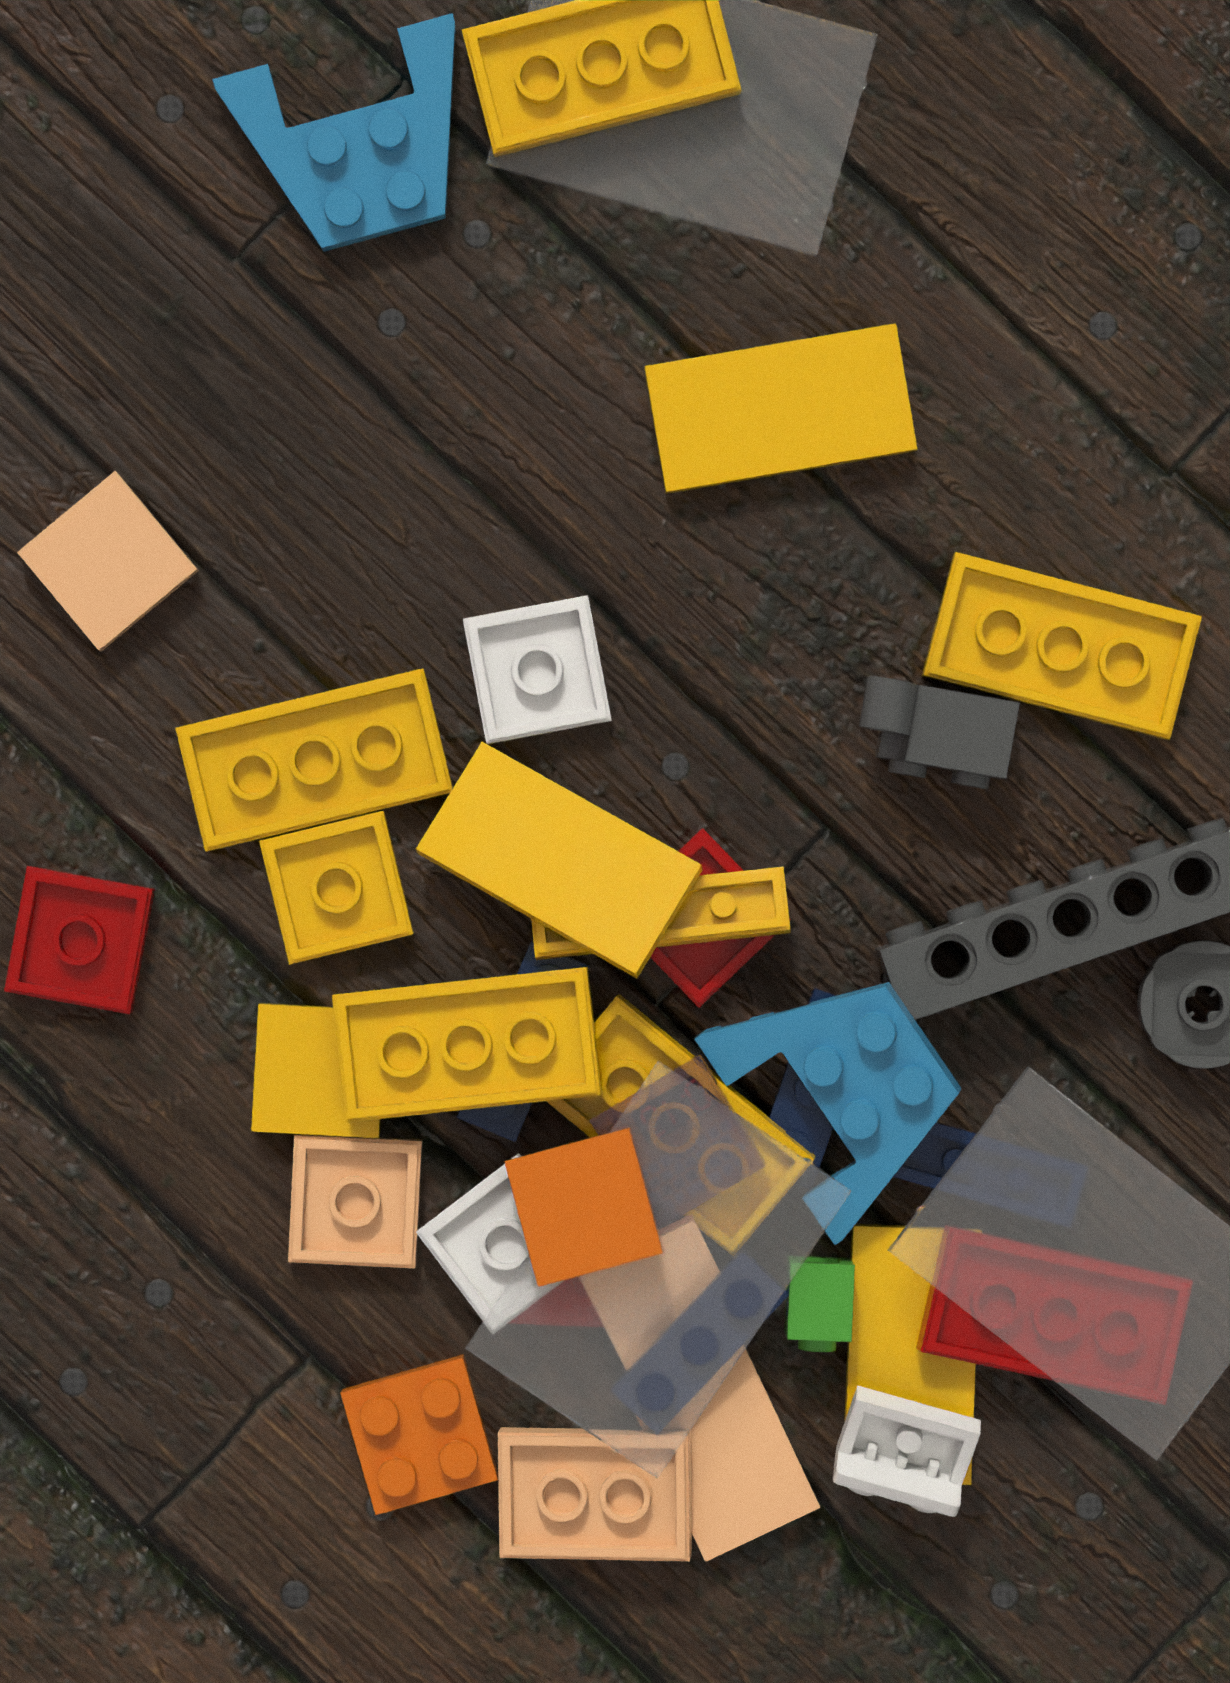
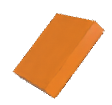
M631 1127L504 1161L538 1287L664 1253Z

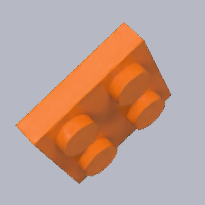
M464 1354L341 1390L340 1394L375 1515L498 1480L497 1468Z

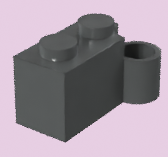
M868 676L859 727L879 731L875 758L889 760L888 772L925 778L927 767L952 771L950 783L988 789L990 778H1007L1020 703L928 687L891 678Z

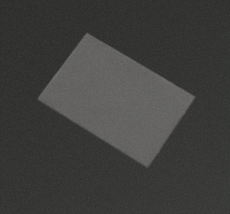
M531 0L528 12L575 0ZM719 0L741 86L740 95L495 158L492 147H490L486 166L817 257L828 214L833 210L832 199L861 93L867 86L866 75L878 34L756 0Z
M659 1060L611 1132L631 1128L664 1253L540 1287L537 1285L528 1254L465 1348L502 1373L505 1379L514 1381L608 1445L613 1452L620 1453L656 1479L659 1478L851 1193V1189L815 1166L811 1159L803 1158L709 1095L704 1087L696 1086Z
M1029 1067L1024 1070L1002 1101L995 1105L992 1114L924 1203L917 1207L915 1215L888 1249L891 1254L1156 1461L1183 1425L1189 1421L1192 1413L1230 1364V1226Z

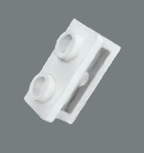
M857 1385L836 1446L833 1482L848 1487L851 1491L860 1495H876L908 1504L924 1513L937 1512L955 1517L961 1505L962 1483L980 1437L981 1420Z

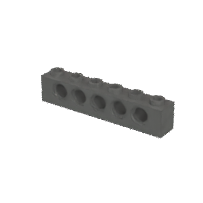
M1224 818L1215 819L1187 829L1190 841L1166 848L1163 838L1128 849L1129 862L1106 869L1103 859L1095 860L1067 870L1070 882L1046 890L1043 880H1037L1006 891L1009 903L985 910L982 900L949 910L946 912L949 923L925 931L922 921H918L888 931L885 934L889 944L875 948L886 982H890L916 1020L1229 913L1230 827L1227 828ZM1187 858H1193L1198 861L1204 870L1202 886L1198 891L1190 895L1182 893L1174 880L1177 866ZM1132 878L1142 886L1144 902L1136 913L1124 915L1114 904V891L1122 881ZM1073 899L1083 908L1084 923L1075 934L1063 936L1056 930L1053 924V913L1061 902ZM1006 920L1016 921L1022 927L1025 936L1022 948L1011 956H1001L994 949L992 943V935L995 928ZM944 941L957 942L963 949L965 956L961 970L950 977L939 976L934 971L931 963L934 949Z

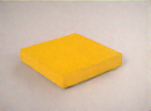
M384 811L259 841L289 965L414 934Z
M259 1003L251 1131L379 1139L381 1119L345 1122L333 1007Z

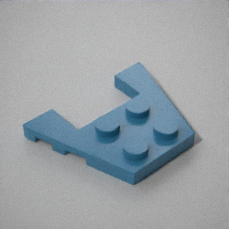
M453 13L397 28L414 89L413 94L286 128L268 64L212 79L216 92L262 158L323 252L446 218L454 45L456 37Z
M890 982L813 1001L809 1005L751 1017L747 1021L724 1027L720 1025L709 1028L698 1034L694 1039L726 1087L779 1052L783 1053L844 1142L855 1161L808 1190L802 1197L834 1245L846 1237L962 1089Z

